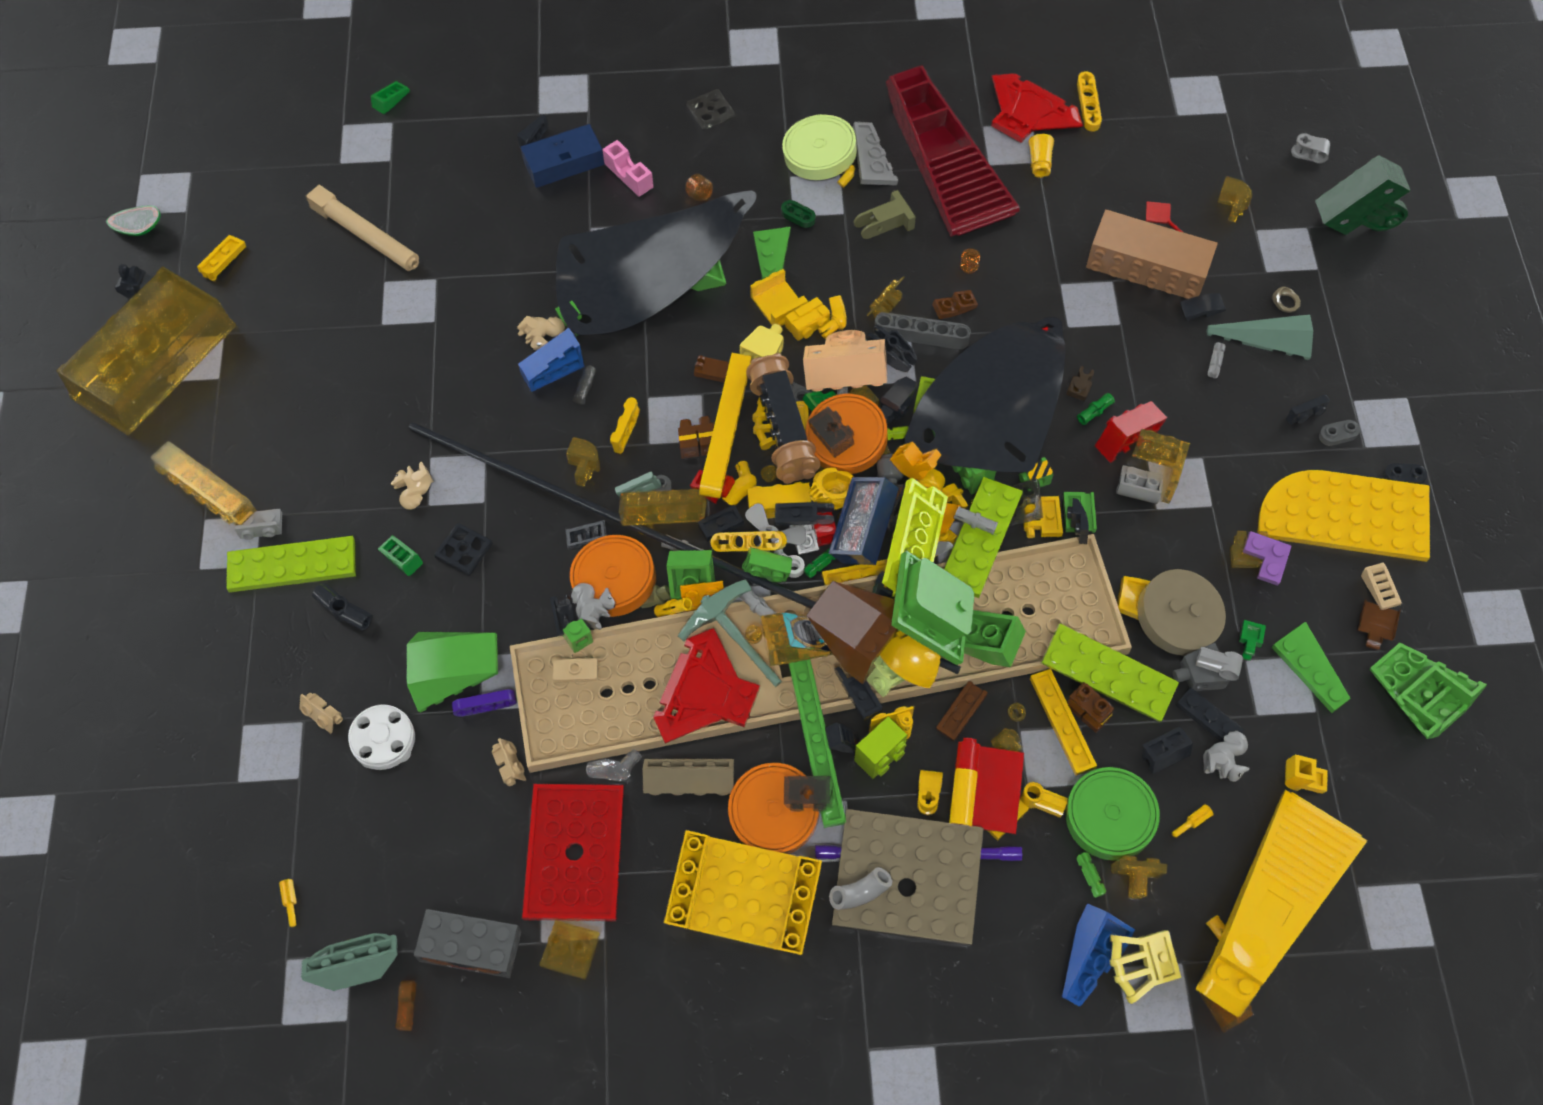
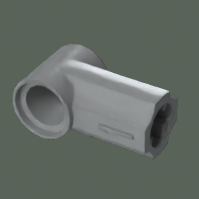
M1201 646L1196 659V666L1218 672L1220 677L1234 681L1239 679L1243 657L1236 652L1221 653Z

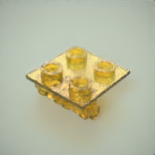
M904 276L899 281L894 279L881 292L880 296L869 306L871 310L867 316L873 313L874 318H876L879 313H889L892 311L895 305L902 299V292L895 290V288L905 278Z

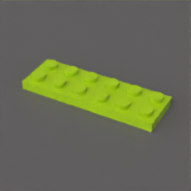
M983 477L969 511L975 514L979 512L981 513L980 516L998 522L995 532L992 535L976 527L973 529L971 525L964 523L944 568L945 571L969 585L973 589L974 597L980 598L1023 493L1022 490Z
M353 536L227 552L228 592L356 576L355 539Z
M1061 623L1058 625L1041 661V664L1081 684L1085 682L1093 690L1158 722L1162 721L1179 683Z

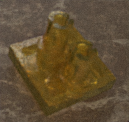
M1123 856V858H1119V860L1112 864L1111 873L1127 875L1129 877L1128 898L1142 899V897H1147L1148 877L1159 878L1167 874V864H1161L1159 859L1147 858L1146 861H1137V857Z
M555 920L540 966L586 980L600 938V932Z

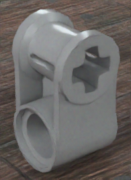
M1308 134L1298 135L1296 139L1297 144L1291 150L1294 157L1316 163H1324L1328 160L1330 141L1328 139Z

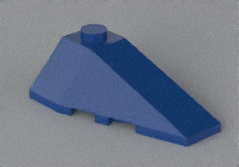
M1087 903L1077 924L1062 997L1080 1007L1096 988L1097 979L1103 972L1108 973L1112 968L1109 961L1112 955L1110 935L1132 937L1135 929L1110 913ZM1122 943L1121 955L1124 953L1129 943Z

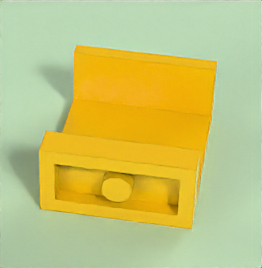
M784 269L773 272L770 276L758 280L750 286L751 298L771 325H784L787 314L808 302L805 296L798 298L787 284Z

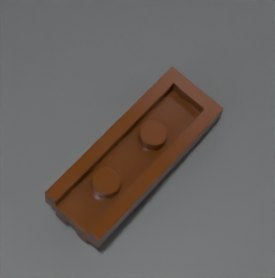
M699 355L695 364L694 376L725 383L729 362Z
M968 681L937 725L936 730L955 742L988 695V692L983 691L974 685L973 682Z

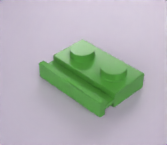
M1064 492L1065 532H1075V528H1071V519H1067L1068 506L1072 507L1073 498H1077L1086 512L1089 531L1095 533L1097 525L1094 492L1090 494H1085V492Z

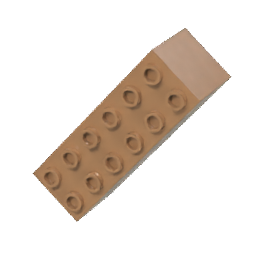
M1105 209L1092 243L1086 268L1189 299L1200 295L1218 243Z

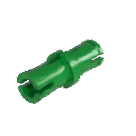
M1106 393L1096 402H1091L1087 409L1077 415L1078 421L1082 425H1086L1094 417H1099L1106 408L1115 403L1114 397L1110 393Z

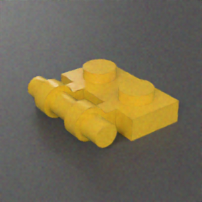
M1059 496L1038 497L1037 504H1032L1031 498L1023 499L1022 514L1025 515L1023 525L1027 538H1034L1035 530H1040L1041 537H1062L1063 528ZM1034 513L1039 514V520H1033Z

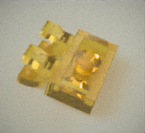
M1237 531V536H1234L1235 545H1232L1230 548L1232 568L1261 567L1262 559L1243 553L1247 540L1246 531ZM1267 531L1258 532V534L1268 537Z

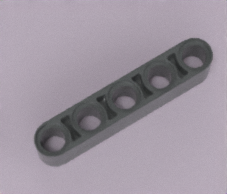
M887 312L879 313L875 318V325L882 326L888 332L897 330L907 342L953 349H965L969 344L971 330L965 324Z

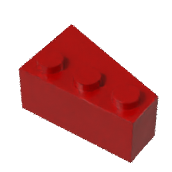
M1152 401L1144 405L1139 404L1131 411L1126 410L1118 417H1111L1107 421V427L1095 444V447L1111 463L1116 459L1115 457L1119 452H1128L1130 450L1129 446L1137 441L1140 444L1158 432L1167 417Z

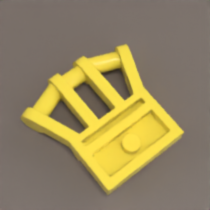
M1168 930L1139 938L1110 935L1112 955L1109 961L1115 970V983L1120 985L1127 995L1126 999L1130 1004L1139 1000L1154 986L1181 978ZM1122 943L1137 944L1140 947V951L1121 956ZM1143 958L1144 968L1125 973L1123 964ZM1147 975L1148 980L1136 990L1133 989L1128 981Z

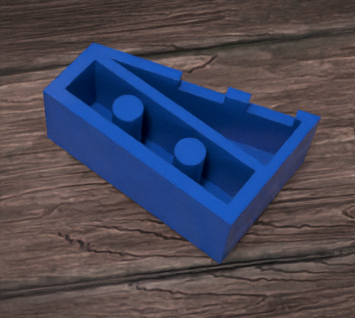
M570 328L563 331L518 364L520 373L531 392L584 367L580 344Z

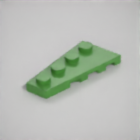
M1306 622L1272 646V649L1331 713L1351 699Z

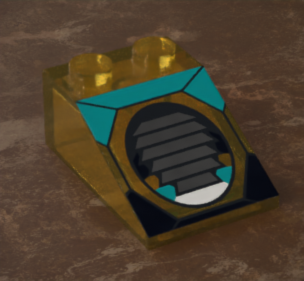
M783 612L761 616L762 633L770 666L833 655L807 616Z

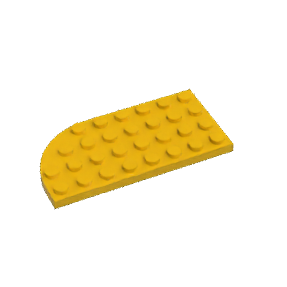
M1307 470L1293 473L1278 481L1264 498L1259 511L1258 534L1274 540L1427 562L1430 559L1429 485L1323 470Z

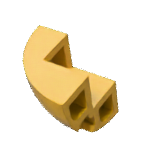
M898 636L894 637L880 654L891 670L915 685L930 688L937 676L940 655L910 636L902 639Z

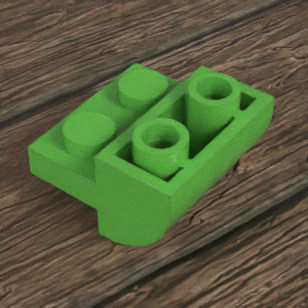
M749 547L742 569L753 576L766 578L770 582H785L791 573L792 558Z

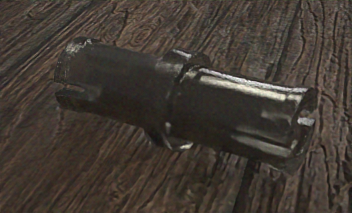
M585 366L581 379L577 381V390L573 397V401L577 404H585L588 392L592 390V381L596 374V369L592 366Z

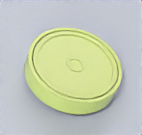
M814 115L798 121L787 131L782 144L787 167L795 175L809 180H825L843 173L854 162L857 154L856 136L853 128L845 120L832 115Z

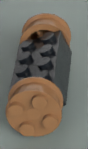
M776 353L751 360V364L746 369V375L752 381L750 384L752 393L760 396L761 405L766 408L765 417L767 424H771V438L776 441L775 451L771 457L772 462L777 465L776 476L788 484L814 477L815 472L820 468V461L814 455L816 451L815 445L807 441L805 429L791 388L794 378L793 374L788 371L789 361L782 354Z

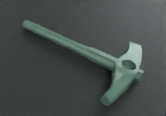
M747 580L736 582L711 597L709 595L704 596L701 600L702 604L684 625L678 637L684 642L698 628L717 621L728 635L745 651L766 678L775 687L780 685L782 681L774 673L775 671L766 664L759 653L753 649L725 614L733 601L752 590Z

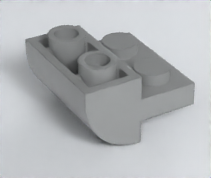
M1123 465L1116 494L1158 504L1162 494L1163 475Z

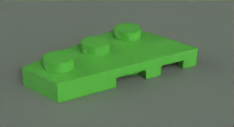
M791 227L753 232L762 279L784 268Z

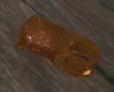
M401 981L396 1023V1028L399 1031H412L416 994L415 981Z

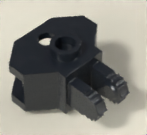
M121 264L118 268L120 278L115 286L117 293L129 299L145 302L154 299L155 295L152 291L160 286L159 280L138 266L128 268L126 264Z

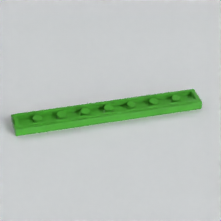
M810 655L788 659L815 790L818 796L823 827L844 825L846 817L832 754L828 745L826 727Z

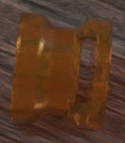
M975 249L964 250L961 255V269L966 273L976 272L979 268L980 253Z

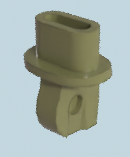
M655 585L650 597L640 607L643 609L657 604H664L665 600L671 599L670 589L667 586L659 587Z

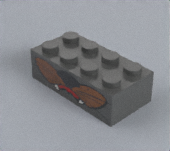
M426 909L414 956L419 962L510 978L522 932L518 925Z

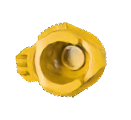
M836 468L823 469L813 478V484L809 491L811 500L817 503L833 504L834 510L842 508L851 479L854 476L850 472L837 471Z

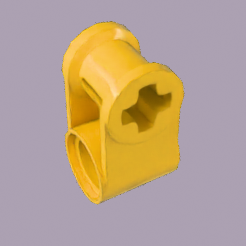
M920 770L917 805L919 812L923 815L929 816L937 811L943 772Z

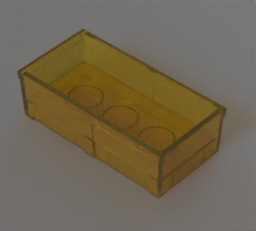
M162 266L156 272V275L115 315L113 314L107 320V323L65 364H62L56 372L72 400L129 436L230 333L236 324L230 319L216 298Z

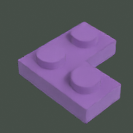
M1250 531L1243 553L1263 560L1257 579L1278 586L1281 582L1291 545Z

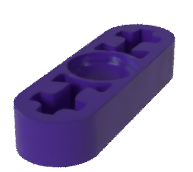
M507 689L455 700L452 702L453 715L463 717L511 707L516 704L515 691Z

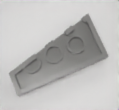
M854 122L853 130L856 136L860 183L897 185L898 179L892 172L891 163H888L885 157L886 152L880 146V139L873 124Z

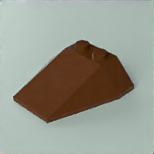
M835 581L831 582L806 615L845 672L862 684H864L875 669L874 662L898 631L897 628L892 626L895 599Z

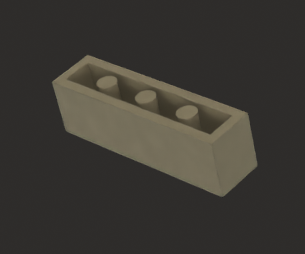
M644 759L643 793L660 795L661 793H672L673 795L716 793L718 795H727L731 793L734 787V759Z

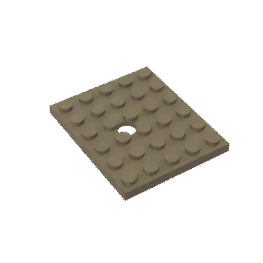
M846 809V823L844 824L837 886L857 882L877 867L889 873L892 878V885L879 897L864 905L850 909L839 910L834 908L832 926L972 945L983 828ZM903 879H911L916 885V891L910 897H905L898 891V884Z

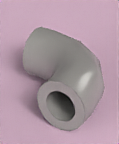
M877 867L857 882L833 887L829 895L830 903L833 908L839 910L864 905L889 889L892 885V878L886 870Z

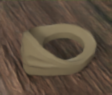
M1280 287L1272 294L1274 304L1283 312H1295L1300 307L1301 301L1299 296L1288 287ZM1281 295L1291 297L1295 302L1294 307L1287 308L1283 306L1281 301H1279V297Z

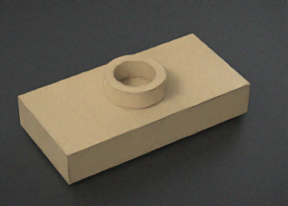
M597 658L553 660L554 683L598 681Z

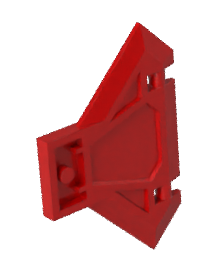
M1017 74L992 75L1001 112L992 121L991 126L1022 143L1034 130L1083 126L1076 106L1071 105L1068 107L1064 105L1065 100L1028 80L1020 81L1021 76Z
M714 628L688 638L684 646L689 648L688 654L680 653L659 702L665 706L663 712L655 711L653 716L665 744L720 720L745 728L760 691V685L738 678ZM698 652L702 653L700 658L696 657ZM673 709L678 711L676 716L671 715Z

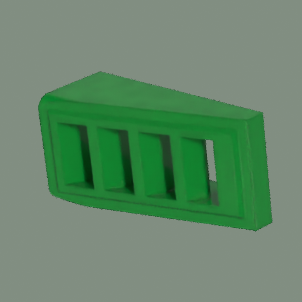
M395 81L371 95L372 108L385 114L410 89Z
M394 535L378 548L380 553L407 576H411L423 564L419 555ZM397 545L393 550L388 552L393 546Z

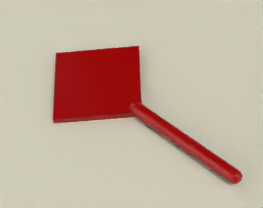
M1146 202V222L1166 223L1176 231L1183 232L1170 220L1171 204Z

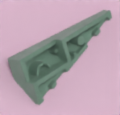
M1310 315L1208 325L1206 330L1207 336L1213 334L1224 337V340L1228 341L1231 339L1242 341V344L1269 351L1275 349L1286 352V355L1289 356L1293 354L1303 356L1306 360L1311 358L1313 327Z

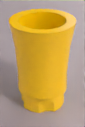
M1037 134L1029 139L1028 144L1031 154L1032 173L1035 177L1042 178L1048 176L1051 172L1054 138L1048 134Z

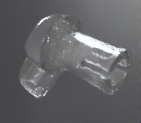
M633 749L620 762L610 759L588 762L586 772L590 778L624 781L630 777V770L641 760L642 756Z

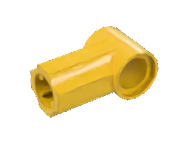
M1036 782L1028 783L1020 795V800L1030 809L1037 808L1060 818L1063 815L1068 800L1066 797L1045 790ZM1027 792H1033L1037 799L1030 798Z

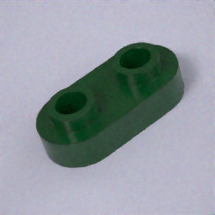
M787 200L781 205V214L789 221L804 228L815 224L816 214L812 209L794 200Z

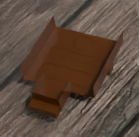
M1366 600L1364 601L1358 630L1369 633L1366 647L1379 650L1383 638L1391 641L1395 638L1401 609L1399 611L1389 608L1381 610L1378 605Z

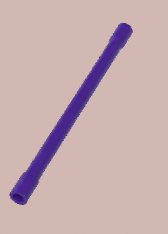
M815 845V859L840 858L842 847ZM1022 847L981 848L980 859L1022 861Z

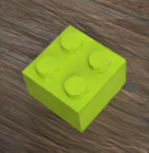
M887 717L856 745L854 761L872 779L877 775L882 776L889 769L888 765L895 760L897 762L905 754L907 734L893 720Z

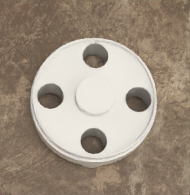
M376 705L362 711L352 722L348 735L349 746L355 758L364 767L375 770L389 769L410 758L415 743V730L408 716L400 709L390 705ZM395 718H401L398 723H392ZM370 723L367 728L361 729L362 725ZM403 746L402 751L394 752L396 748ZM367 752H372L371 756L363 758Z

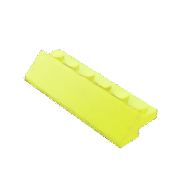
M914 478L906 481L882 581L884 585L893 590L892 597L896 595L900 557L903 552L908 551L919 559L927 558L934 563L948 496L934 486L927 489Z

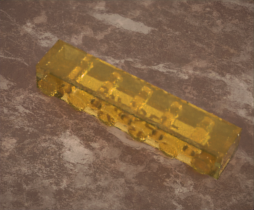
M168 441L150 457L155 463L153 467L161 475L165 473L166 477L173 484L179 483L180 488L188 495L192 493L193 497L200 504L206 503L207 508L215 515L219 513L220 517L228 525L231 523L235 526L242 525L257 511L248 498Z

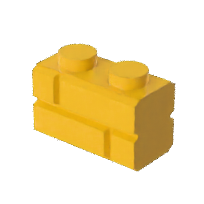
M818 297L785 316V326L797 341L802 338H809L815 330L830 321V311Z

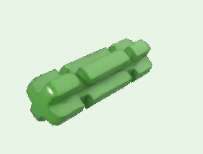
M1082 853L1078 855L1077 861L1079 866L1083 868L1081 870L1089 886H1092L1091 891L1094 897L1103 896L1106 893V889L1103 883H1100L1101 878L1094 864L1091 863L1092 859L1089 853Z

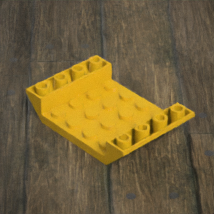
M686 830L664 923L802 955L822 861L717 839L709 835Z

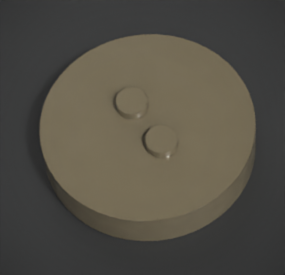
M1173 569L1157 575L1143 589L1137 605L1139 622L1147 637L1159 648L1176 655H1187L1199 650L1201 646L1206 647L1214 643L1221 635L1225 626L1226 612L1218 591L1204 577L1188 570Z

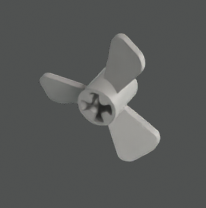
M757 503L746 511V519L759 531H779L776 527L769 525L762 504ZM801 525L781 531L786 535L787 543L800 546L806 541V530ZM779 538L771 539V543H775Z

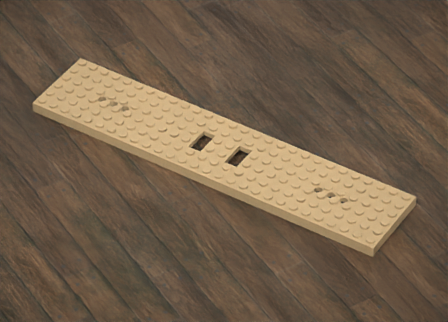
M1094 534L1088 535L1087 544H1079V537L998 552L980 598L974 597L973 610L997 614L1009 611L1013 616L1019 617L1026 633L1011 667L992 665L964 654L963 663L959 664L961 666L959 674L957 675L939 666L937 676L930 688L921 687L905 680L891 688L889 693L882 697L869 682L868 684L879 702L885 703L965 687L968 681L976 685L1045 671L1051 668L1041 664V661L1060 623L1123 655L1129 654L1132 646ZM947 562L936 565L944 569ZM878 575L840 583L872 592ZM829 585L793 592L817 602ZM777 594L762 597L765 603L778 614L771 624H767L757 613H753L744 601L731 603L725 612L726 616L738 628L747 642L759 653L760 657L775 671L774 673L782 681L777 687L766 678L745 651L728 635L717 621L706 624L691 633L688 638L714 628L738 678L760 685V691L745 728L720 720L666 744L653 716L655 711L663 712L665 706L659 702L680 653L688 654L689 648L684 646L686 640L683 642L678 637V634L696 610L601 628V630H590L593 643L576 653L573 652L563 636L511 645L510 652L529 772L532 773L799 720L800 716L791 676L782 678L774 642L789 639L783 613L803 616L791 621L793 630V626L797 621L809 620L806 618V615L811 609ZM1029 607L1034 613L1026 615L1022 609ZM793 630L794 638L803 645L808 646L796 648L798 657L810 655L822 714L854 709L855 706L842 687V683L834 669L839 666L847 679L852 676L845 672L831 651L819 649L825 646L826 643L820 645L808 644L800 640ZM698 652L696 657L700 658L702 653ZM597 658L598 681L553 682V660ZM647 681H654L656 683L652 689H646L644 684ZM626 685L634 687L631 693H624L622 689ZM605 689L613 691L612 695L608 698L601 696V692ZM673 709L671 715L676 716L678 711Z

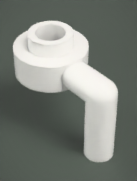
M783 549L774 550L775 554L787 556ZM797 555L787 556L792 558V567L798 568L797 570H791L789 577L796 578L801 576L805 565L803 559Z

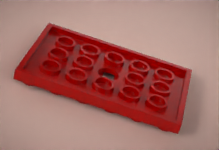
M534 784L523 920L616 921L624 799L623 785ZM572 844H578L583 848V855L578 860H570L566 857V850Z

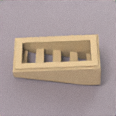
M1380 563L1366 567L1361 577L1379 608L1385 610L1401 605V599L1385 564ZM1388 596L1392 598L1388 600H1383V598Z

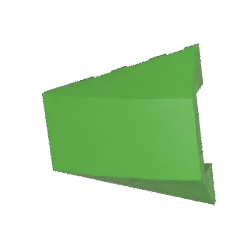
M418 632L407 643V686L420 713L427 710L428 706L432 704L437 705L443 702L444 698L452 694L457 695L463 692L464 688L470 685L473 687L498 674L496 633Z
M1402 643L1397 644L1370 668V671L1426 739L1438 737L1469 709L1487 685L1481 681L1477 683L1469 679L1468 675L1460 671L1456 673L1446 668L1447 665L1439 661L1436 663L1429 660L1427 655Z

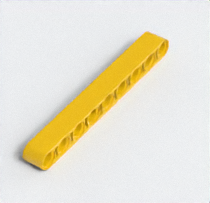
M731 354L700 483L699 495L719 499L721 497L747 385L746 369L751 364L752 356Z

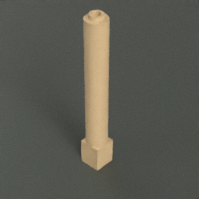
M318 185L306 195L311 209L326 219L330 217L407 271L418 266L419 256L339 202L333 193L321 185Z

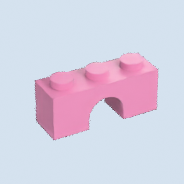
M618 140L603 149L605 165L636 195L640 197L653 188L652 172L641 162L634 165L630 159L629 151Z

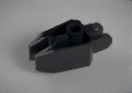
M880 325L873 327L874 333L881 339H885L887 364L896 370L908 372L918 360L913 348L897 330L888 332ZM869 332L866 335L867 341L880 340L873 333Z
M907 376L897 380L879 400L887 426L893 419L898 421L901 417H904L914 400L917 382Z

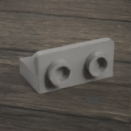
M280 509L238 513V525L235 526V531L240 539L246 540L253 539L254 537H273L282 534V511Z

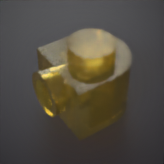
M1004 728L991 740L993 747L996 749L1020 752L1023 749V746L1020 744L1021 739L1013 729Z

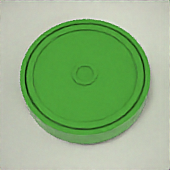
M1105 767L1093 770L1077 781L1067 800L1065 818L1071 836L1086 852L1105 860H1124L1139 854L1150 843L1159 825L1160 811L1153 791L1144 780L1127 770Z

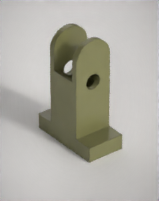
M897 190L891 193L890 202L859 214L854 219V225L858 228L866 226L861 231V236L864 239H869L901 225H904L906 230L910 231L915 227L916 217Z

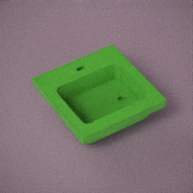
M908 551L903 552L900 557L892 626L953 664L959 665L963 663L965 638L971 632L973 589L927 558L919 559Z

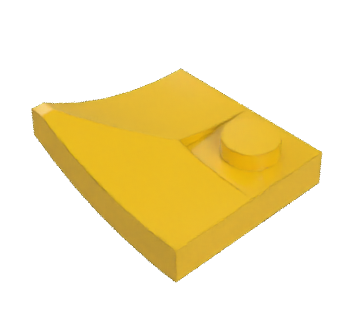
M1128 576L1122 577L1117 601L1120 613L1139 620L1137 611L1139 596L1150 581Z

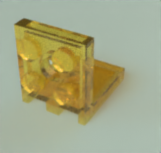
M1141 429L1132 456L1171 468L1162 502L1170 504L1180 480L1190 443L1178 440L1172 436L1158 434L1152 430Z

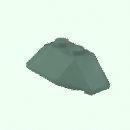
M373 933L328 945L316 952L311 958L302 960L301 978L303 981L332 991L380 979L398 955L396 935L389 936L387 934Z

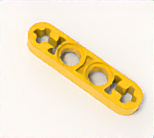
M1085 71L1079 74L1077 80L1083 123L1088 131H1097L1100 128L1102 118L1094 75ZM1089 92L1092 94V96L1088 97L1085 96L1083 93ZM1087 106H1092V107H1094L1095 109H1094V110H1088L1086 107H1087Z
M781 531L716 533L711 538V547L718 552L748 551L749 547L764 551L781 550L787 543L786 535ZM756 535L761 538V545L759 547L754 544ZM738 536L743 539V545L740 548L735 542ZM779 538V543H768V539ZM719 540H729V544L721 545Z

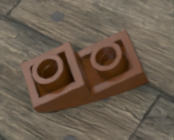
M971 290L954 292L952 297L934 299L932 304L939 319L957 316L978 306Z

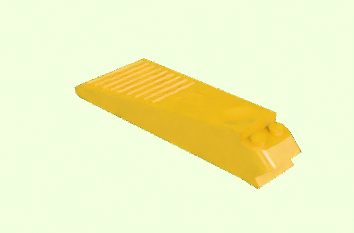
M1285 789L1207 970L1199 981L1196 990L1235 1016H1241L1367 840L1361 837V834L1308 801Z

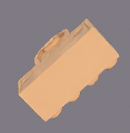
M844 330L828 335L825 345L805 346L803 363L807 390L821 391L823 388L839 390L846 386L860 388L863 385L881 386L883 383H887L885 339L866 341L864 332Z

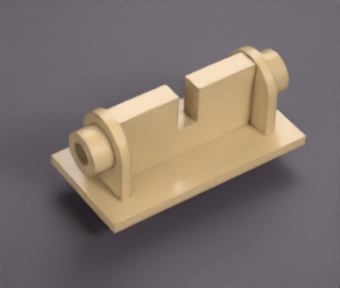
M308 693L306 697L301 694V712L305 716L312 718L320 728L333 733V724L336 723L338 725L343 720L341 713L330 705L323 709L327 706V702L316 693Z
M499 738V743L492 746V754L498 766L505 763V766L499 769L503 782L507 783V786H512L516 783V779L526 781L523 773L524 767L516 756V747L512 742Z

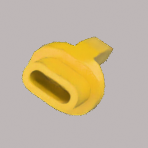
M955 483L942 489L941 492L948 496L947 502L951 501L952 504L962 505L963 509L968 507L967 502L962 496L963 490L958 489Z

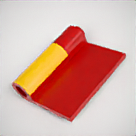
M963 738V741L958 742L949 823L1016 834L1024 753L982 747L973 738Z

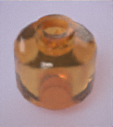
M701 174L692 175L686 182L687 194L696 201L703 202L711 197L713 184Z

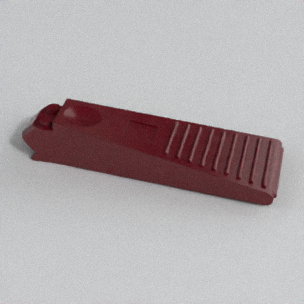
M923 65L889 76L886 85L891 104L894 108L893 114L950 236L965 234L1018 213L1020 211L1018 204L932 83Z

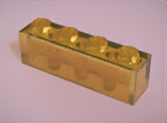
M700 489L621 493L619 515L622 526L698 522L705 517L707 502L705 496L699 495Z

